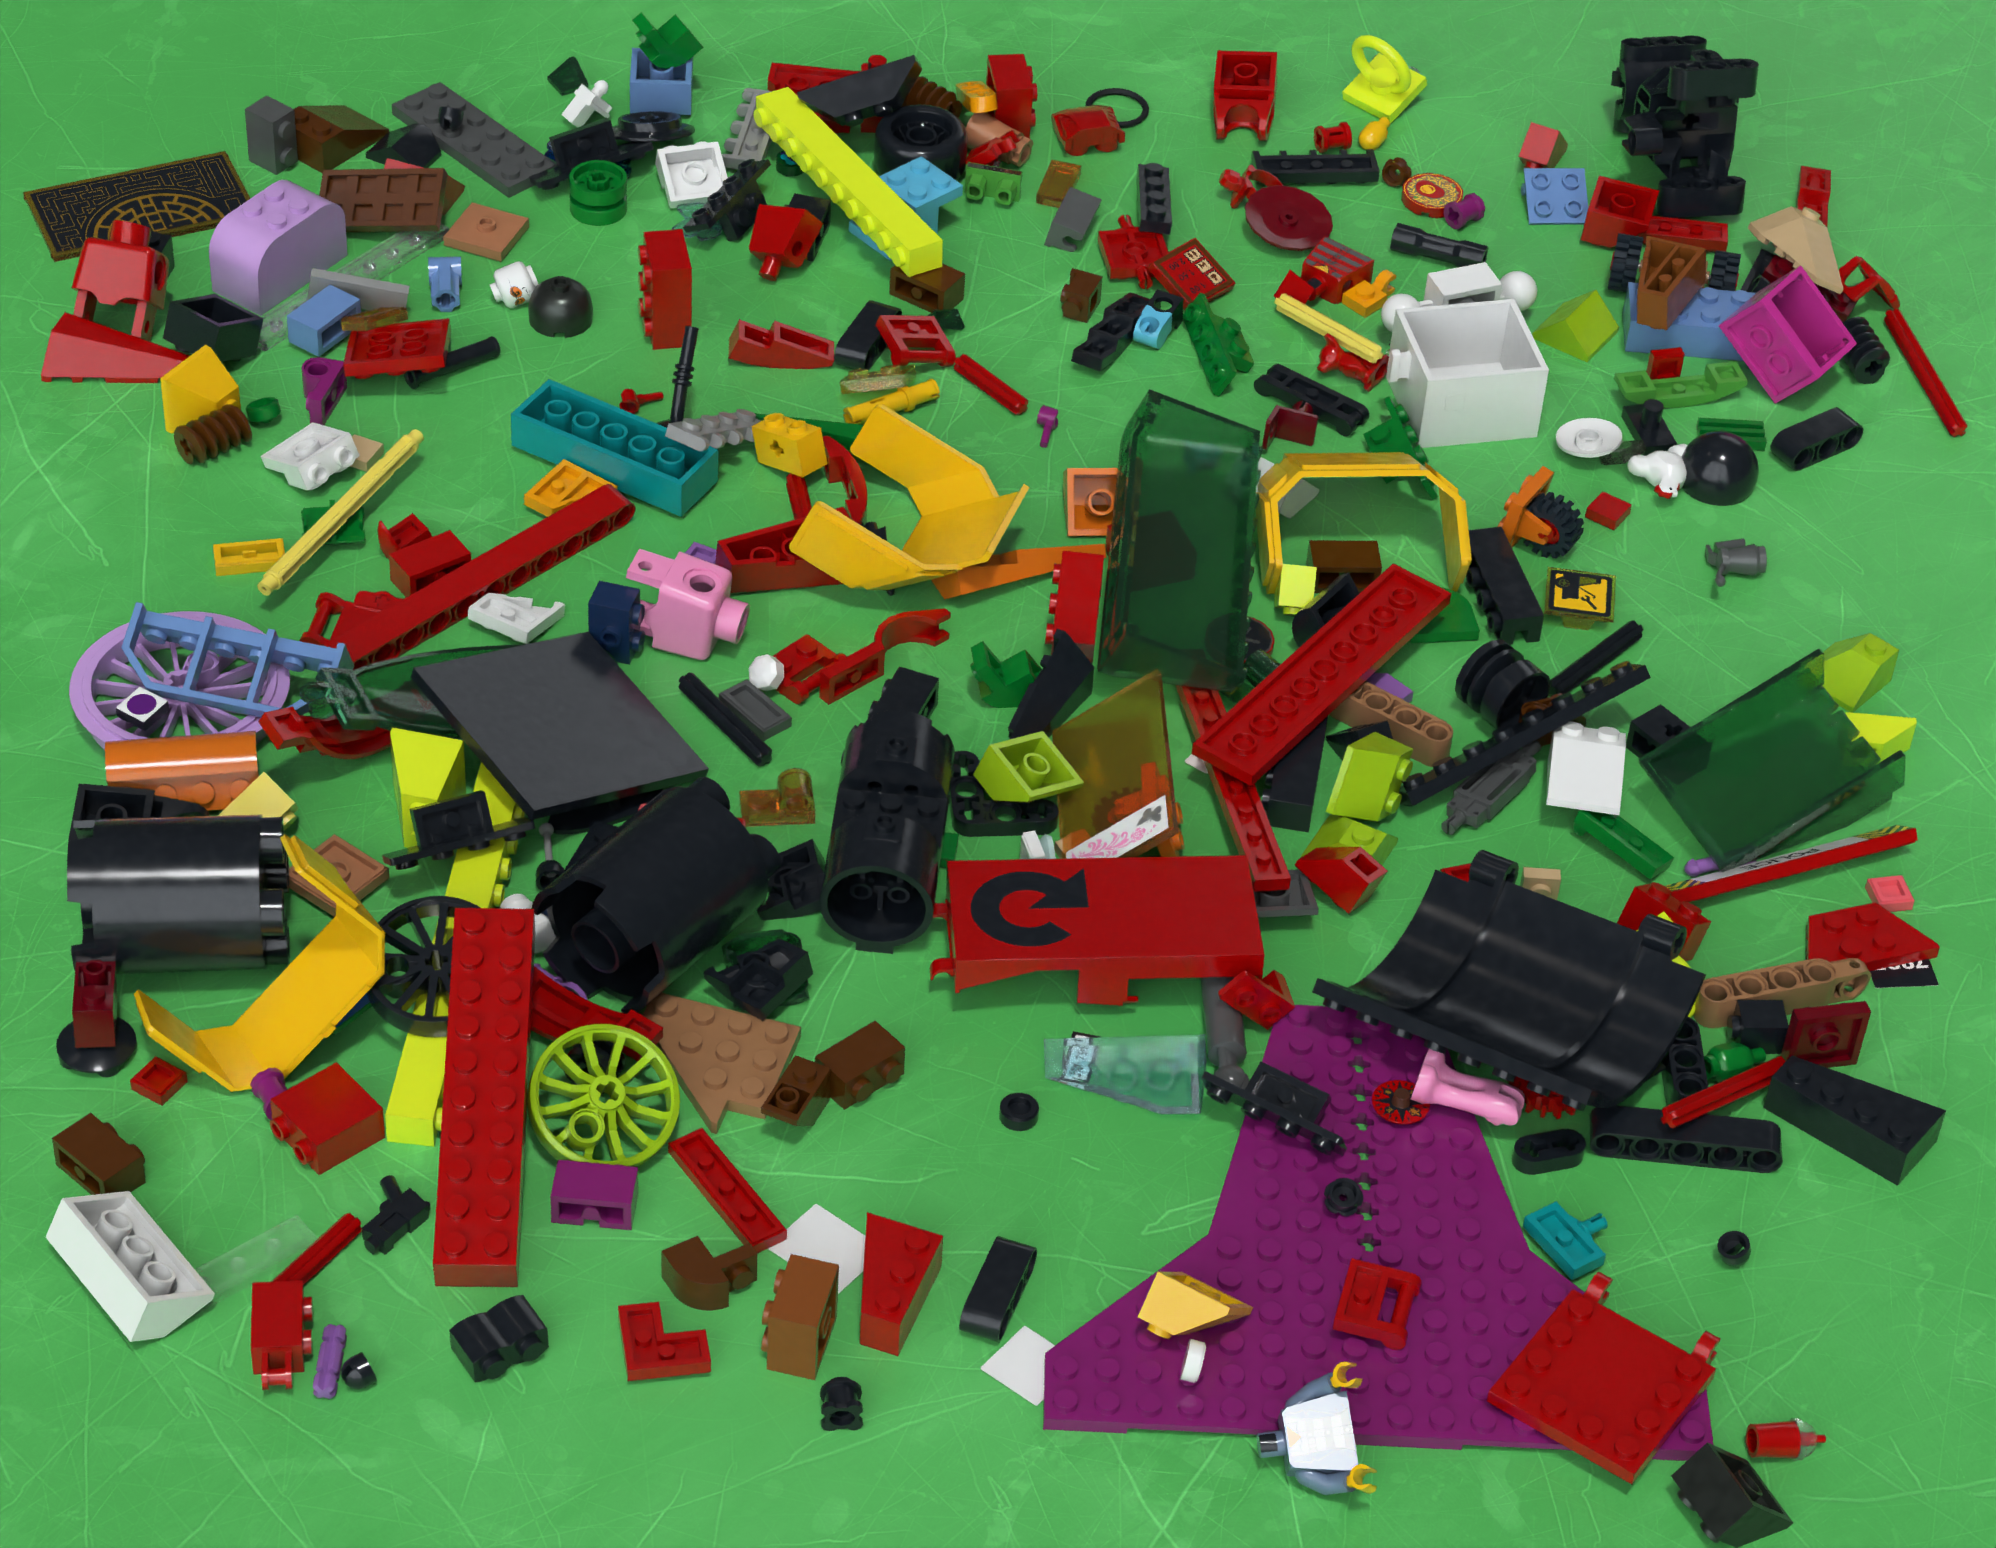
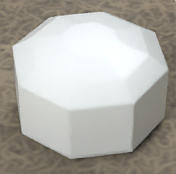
M768 654L756 657L748 668L749 681L756 688L763 691L777 689L784 679V664L776 657Z

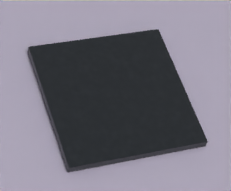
M589 632L415 667L410 677L530 820L695 781L700 777H706L709 770L706 764Z

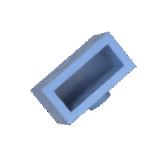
M328 285L287 315L289 342L318 357L351 333V328L362 325L360 299L332 285Z

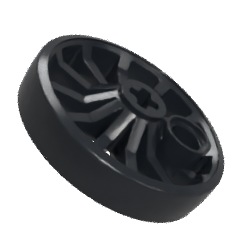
M423 897L396 907L378 922L385 932V943H389L405 953H385V974L366 993L373 1008L385 1021L413 1035L423 1037L447 1036L448 1016L435 1017L439 994H444L449 1000L453 936L445 944L449 917H454L455 908L481 907L455 897ZM439 916L435 944H432L420 920L421 918ZM407 923L411 924L421 946L396 930ZM394 972H405L402 976H391ZM428 993L424 1016L406 1012L420 995ZM384 994L398 1000L395 1004H392Z

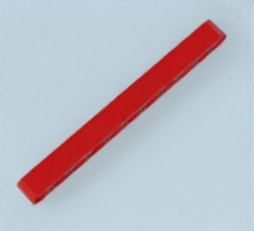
M611 484L603 485L337 636L326 647L337 648L338 642L344 643L354 663L351 678L340 677L347 683L359 680L385 665L387 662L382 661L385 657L389 656L391 658L399 653L402 655L468 617L469 606L487 593L506 595L625 526L632 519L636 511L635 505Z

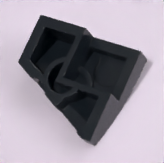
M811 839L779 853L781 860L780 869L768 879V899L765 905H761L757 909L761 920L796 918L821 911L819 901L825 860L814 840Z
M780 938L765 944L757 951L746 952L736 956L738 962L736 965L716 972L712 966L703 972L705 980L717 991L762 1021L813 975L808 952Z

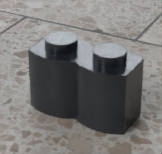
M524 1295L505 1299L487 1312L478 1313L463 1319L449 1330L451 1349L474 1382L498 1378L512 1364L533 1361L549 1347L547 1327Z

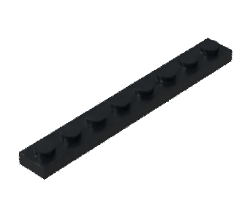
M1630 661L1619 663L1610 669L1611 674L1602 679L1601 677H1595L1585 681L1580 685L1582 689L1578 692L1559 695L1551 700L1552 706L1544 710L1535 709L1524 714L1521 717L1523 721L1513 727L1510 724L1492 732L1493 737L1485 742L1475 741L1462 748L1463 753L1455 758L1446 757L1432 764L1433 770L1423 775L1422 773H1416L1409 776L1406 781H1402L1403 786L1399 790V794L1402 795L1400 805L1414 806L1646 681L1651 678L1646 665L1631 664Z

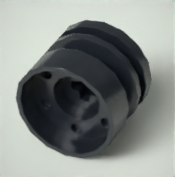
M1498 639L1482 645L1469 657L1456 679L1455 692L1457 698L1469 705L1475 712L1481 713L1484 720L1495 729H1498L1505 725L1511 724L1513 727L1518 724L1521 707L1525 703L1548 698L1551 682L1545 672L1529 660H1524V656L1502 639Z

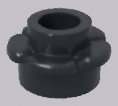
M1339 1178L1328 1184L1325 1188V1206L1334 1214L1340 1213L1344 1217L1351 1216L1357 1212V1207L1363 1203V1193L1358 1184L1352 1179ZM1344 1195L1347 1197V1200L1342 1201L1339 1197Z

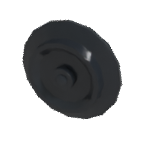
M662 111L625 114L618 118V125L612 126L615 139L624 141L649 142L673 140L690 136L695 132V128L692 125L682 123L680 114Z

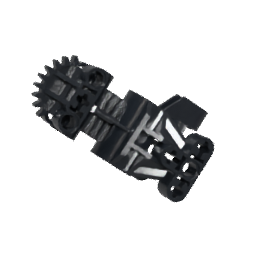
M1700 36L1624 39L1621 41L1619 67H1617L1616 71H1612L1611 85L1622 88L1623 99L1617 100L1615 104L1614 130L1621 133H1629L1628 139L1622 140V145L1631 156H1648L1668 178L1659 181L1658 190L1660 191L1657 198L1656 214L1662 217L1683 218L1736 215L1743 211L1746 181L1737 176H1728V171L1734 149L1739 98H1749L1756 94L1759 64L1751 59H1723L1717 52L1707 50V40ZM1681 159H1690L1692 166L1680 168Z

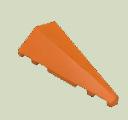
M1105 544L1013 550L992 555L988 562L964 567L956 573L931 579V581L945 600L1052 572L1054 563L1061 564L1062 551L1101 554L1106 558Z

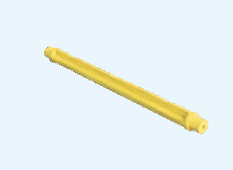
M413 429L408 435H403L385 453V456L379 459L263 575V579L257 585L258 590L263 595L268 596L274 590L280 589L298 571L299 567L305 564L347 519L419 449V444L424 440L423 434L419 430Z

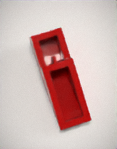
M739 319L729 338L728 358L750 365L778 369L829 367L834 363V341L775 320L770 330Z

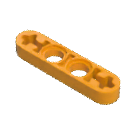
M968 81L956 84L957 100L970 112L982 113L998 109L996 93L984 82Z

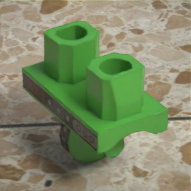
M995 160L993 166L968 162L965 176V193H967V198L979 200L983 196L993 197L998 204L1010 205L1012 201L1019 202L1023 171L1002 168V161Z

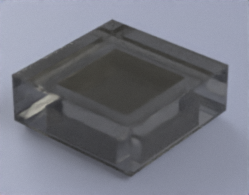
M1643 440L1622 441L1618 449L1599 458L1601 464L1604 465L1625 464L1632 456L1642 455L1647 450Z

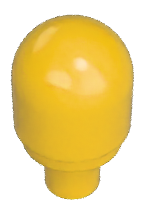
M1381 117L1379 121H1372L1363 128L1359 134L1358 141L1364 150H1376L1382 145L1388 135L1387 129L1391 125L1389 119Z

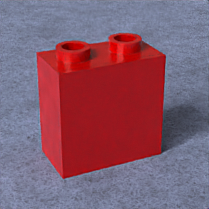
M337 1062L270 1099L272 1113L270 1127L273 1134L278 1140H285L293 1148L297 1159L303 1165L308 1164L318 1175L323 1174L385 1138L383 1108Z

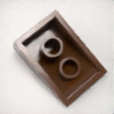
M345 105L298 106L294 109L298 160L322 174L323 170L336 168L378 142L389 132L388 128Z

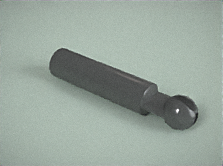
M1235 977L1200 978L1208 1058L1215 1066H1219L1214 1075L1245 1090L1250 1080L1243 1069L1239 1067V1064L1244 1061L1247 1054L1243 1014L1222 1001L1218 995V991Z

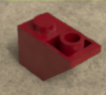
M90 960L87 962H76L72 1007L75 1048L116 1047V961Z

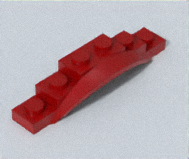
M410 681L403 683L400 689L382 698L347 711L322 716L299 715L292 706L264 712L258 722L277 750L295 746L299 753L317 750L321 756L328 755L338 759H358L374 755L390 747V731L392 727L412 731L425 717L441 713L415 682Z
M534 966L531 1030L554 1041L566 1032L581 1026L613 1024L634 1030L648 1038L655 1045L663 1038V1027L631 1009L626 1014L599 1006L569 991ZM623 1045L622 1052L636 1061L642 1058L640 1054Z

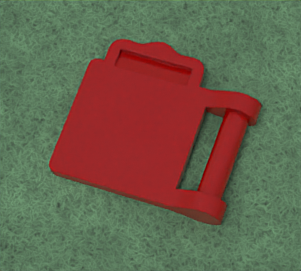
M359 591L355 596L354 602H349L332 593H320L315 603L317 610L308 632H304L299 641L326 646L337 636L403 599L396 598L386 591ZM341 613L330 640L321 636L330 614ZM400 653L393 657L387 656L382 661L387 662V665H396Z

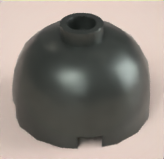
M557 276L542 281L535 287L529 299V322L536 332L547 337H554V332L565 333V338L582 334L592 324L593 305L590 293L580 282L568 277Z

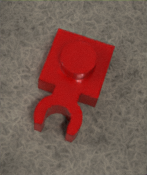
M1011 130L1000 138L995 137L972 149L965 163L966 165L968 162L993 166L995 160L998 161V156L1017 147L1015 143L1019 142L1020 139L1015 131Z

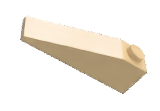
M1790 206L1750 222L1748 229L1759 241L1766 245L1771 241L1772 245L1776 248L1774 252L1794 263V268L1801 265L1814 284L1838 294L1842 293L1843 285L1828 228L1819 220L1821 216L1819 213L1807 207L1799 210Z

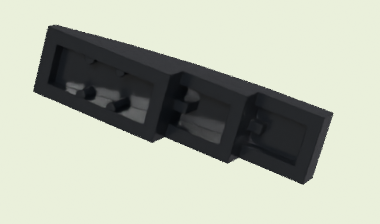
M1130 292L1106 307L1102 321L1089 329L1087 341L1073 350L1071 361L1097 371H1102L1132 343L1135 325L1150 299Z

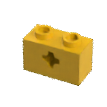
M781 413L769 414L764 417L763 421L751 426L758 463L800 477H805L827 465L820 427L808 424L803 420L786 417Z

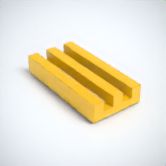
M283 538L213 545L216 576L267 572L285 554Z

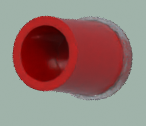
M1791 1418L1789 1421L1749 1424L1745 1440L1748 1454L1752 1458H1791L1793 1461H1801L1804 1457H1808L1814 1452L1817 1443H1825L1826 1436L1817 1435L1814 1428L1807 1422L1799 1418Z

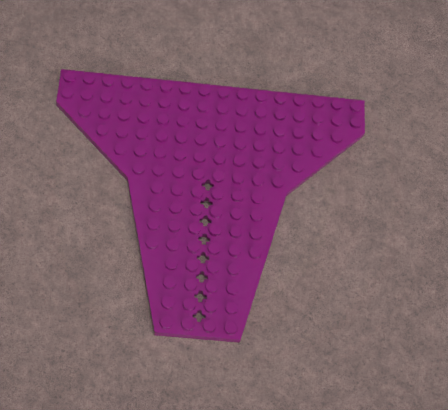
M1295 1005L1292 1011L1273 1024L1262 1062L1330 1094L1331 1101L1318 1126L1341 1136L1347 1147L1346 1152L1343 1156L1333 1151L1331 1155H1326L1310 1145V1140L1300 1135H1297L1296 1138H1291L1275 1128L1276 1123L1265 1118L1262 1121H1256L1245 1115L1208 1235L1157 1271L1183 1272L1252 1306L1251 1314L1190 1334L1171 1335L1170 1339L1156 1335L1147 1329L1148 1322L1138 1318L1157 1275V1272H1155L1045 1353L1043 1430L1127 1434V1429L1130 1428L1252 1435L1279 1431L1278 1416L1280 1411L1285 1409L1286 1400L1308 1382L1330 1372L1333 1373L1334 1368L1340 1362H1352L1357 1365L1347 1370L1346 1379L1349 1382L1352 1379L1361 1378L1362 1383L1358 1388L1341 1387L1340 1391H1347L1355 1445L1462 1450V1445L1570 1450L1488 1403L1487 1397L1492 1386L1572 1289L1581 1294L1585 1292L1529 1250L1474 1114L1440 1104H1430V1110L1425 1118L1413 1124L1402 1125L1383 1119L1374 1110L1372 1094L1382 1083L1392 1080H1404L1416 1084L1428 1048L1423 1046L1424 1038L1413 1034L1412 1039L1409 1040L1389 1032L1391 1025L1383 1021H1379L1378 1026L1361 1021L1356 1018L1358 1011L1346 1007L1345 1012H1340L1327 1006ZM1351 1038H1360L1362 1043L1355 1044ZM1447 1049L1445 1063L1450 1068L1456 1070ZM1352 1066L1363 1067V1072H1356L1355 1067ZM1354 1095L1365 1096V1101H1357V1097ZM1355 1124H1365L1367 1128L1366 1130H1359L1358 1125ZM1357 1153L1368 1154V1160H1361L1360 1155ZM1349 1178L1356 1183H1368L1371 1185L1370 1190H1363L1361 1184H1358L1363 1193V1203L1357 1207V1212L1351 1216L1344 1217L1340 1213L1334 1214L1325 1206V1188L1336 1179ZM1344 1195L1339 1197L1342 1201L1347 1200V1197ZM1360 1213L1372 1214V1219L1364 1220L1363 1215ZM1369 1243L1374 1245L1373 1251H1366L1365 1246L1360 1244ZM1351 1258L1411 1272L1422 1280L1420 1293L1413 1299L1406 1326L1408 1338L1403 1349L1392 1350L1387 1348L1382 1341L1333 1330L1334 1318ZM1387 1287L1378 1320L1390 1323L1398 1295L1396 1289ZM1190 1339L1205 1342L1206 1345L1200 1375L1195 1383L1180 1380L1183 1360ZM1707 1389L1704 1390L1652 1459L1687 1461L1707 1442L1714 1445Z

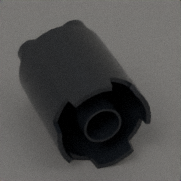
M700 777L688 787L679 786L663 790L535 897L531 909H534V914L536 915L547 909L548 918L556 936L543 952L545 959L557 976L562 978L564 983L573 982L577 984L587 994L588 1000L598 993L605 991L620 1000L628 1002L621 1009L622 1013L627 1014L631 1009L640 1012L764 903L768 893V879L780 869V856L770 841L761 835L749 834L743 824L729 811V798L717 782L708 777Z
M262 814L73 820V828L78 839L68 840L67 901L81 904L83 924L82 944L71 946L74 970L76 962H87L90 960L116 961V974L267 969L268 965L289 964L288 918H285L284 893H289V857L280 840L284 835L283 817L263 818Z

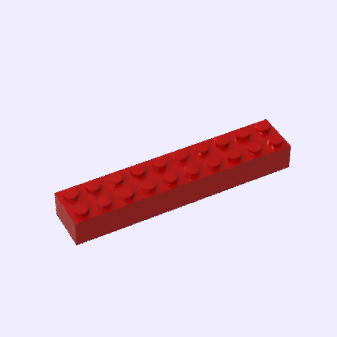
M455 908L433 1251L435 1286L518 1287L536 935L534 909Z

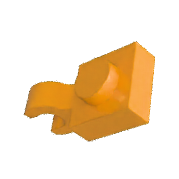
M1386 269L1378 274L1372 284L1363 280L1343 293L1342 304L1362 317H1368L1382 308L1387 297L1395 291V288L1389 285V283L1396 279V275Z

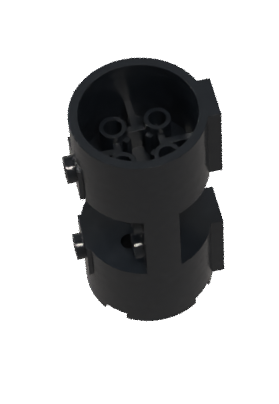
M884 711L872 714L871 720L866 721L860 726L855 725L851 729L845 744L819 903L821 913L827 924L839 935L855 942L857 951L893 954L894 946L906 944L921 936L927 930L933 918L955 761V749L949 735H943L933 727L932 720L912 712Z

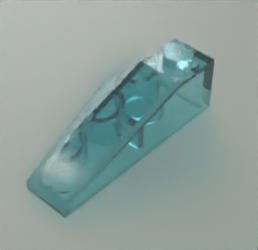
M1205 1034L1044 1039L1045 1078L1145 1108L1158 1114L1201 1113L1205 1088L1201 1077L1206 1071Z

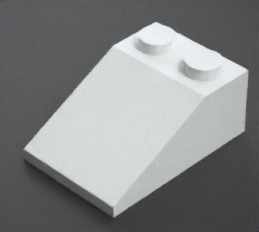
M1571 721L1553 730L1547 764L1546 805L1619 815L1626 751V733H1620L1619 730L1612 727L1586 728L1580 723Z

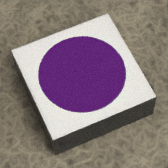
M138 687L116 707L118 718L144 731L149 729L169 711L167 700L142 687Z

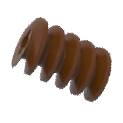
M918 76L901 106L918 104L936 106L953 113L958 118L962 111V103L956 101L957 98L954 92L947 91L943 86H937L933 81L928 82V79L924 76Z
M231 404L222 406L220 410H213L209 415H202L198 420H191L186 425H180L174 430L176 447L187 464H192L194 458L199 463H204L207 460V455L215 458L218 455V449L226 453L230 449L229 443L233 447H239L241 439L245 442L252 440V431L246 416L238 407Z

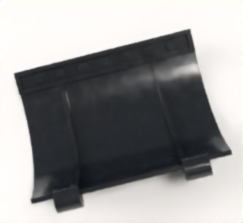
M1480 850L1471 863L1468 882L1435 870L1421 904L1405 932L1385 959L1365 978L1349 987L1317 978L1312 993L1324 997L1323 1005L1340 1012H1345L1346 1007L1358 1011L1356 1018L1375 1026H1378L1379 1021L1391 1025L1389 1032L1409 1040L1412 1039L1413 1034L1425 1039L1423 1046L1445 1054L1447 1048L1459 1053L1457 1060L1480 1068L1481 1062L1494 1067L1492 1074L1497 1077L1514 1082L1517 1076L1529 1081L1527 1089L1548 1097L1551 1091L1563 1095L1561 1103L1584 1111L1586 1105L1598 1108L1616 1106L1634 1094L1644 1084L1663 1060L1683 1027L1706 974L1672 961V959L1678 957L1683 949L1687 936L1686 927L1648 914L1642 920L1638 931L1516 885L1515 882L1519 871L1517 862L1485 850Z

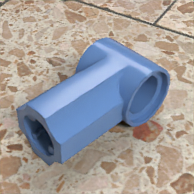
M461 256L428 257L432 306L437 307L440 312H452L456 306L460 305L459 285H462Z

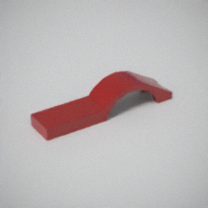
M942 608L902 612L888 617L878 626L873 643L820 671L819 698L830 705L883 676L885 653L898 644L917 642L936 647L947 641L950 634L944 629L939 630V624L950 619L951 613L947 609Z

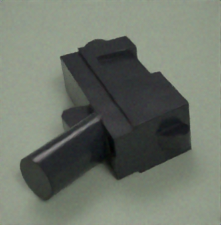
M392 1175L386 1176L380 1181V1185L387 1198L386 1201L380 1204V1213L362 1227V1237L365 1240L364 1245L372 1254L380 1251L386 1255L394 1248L393 1244L407 1232L411 1234L429 1218L430 1203L424 1201L411 1188L402 1193L395 1177Z

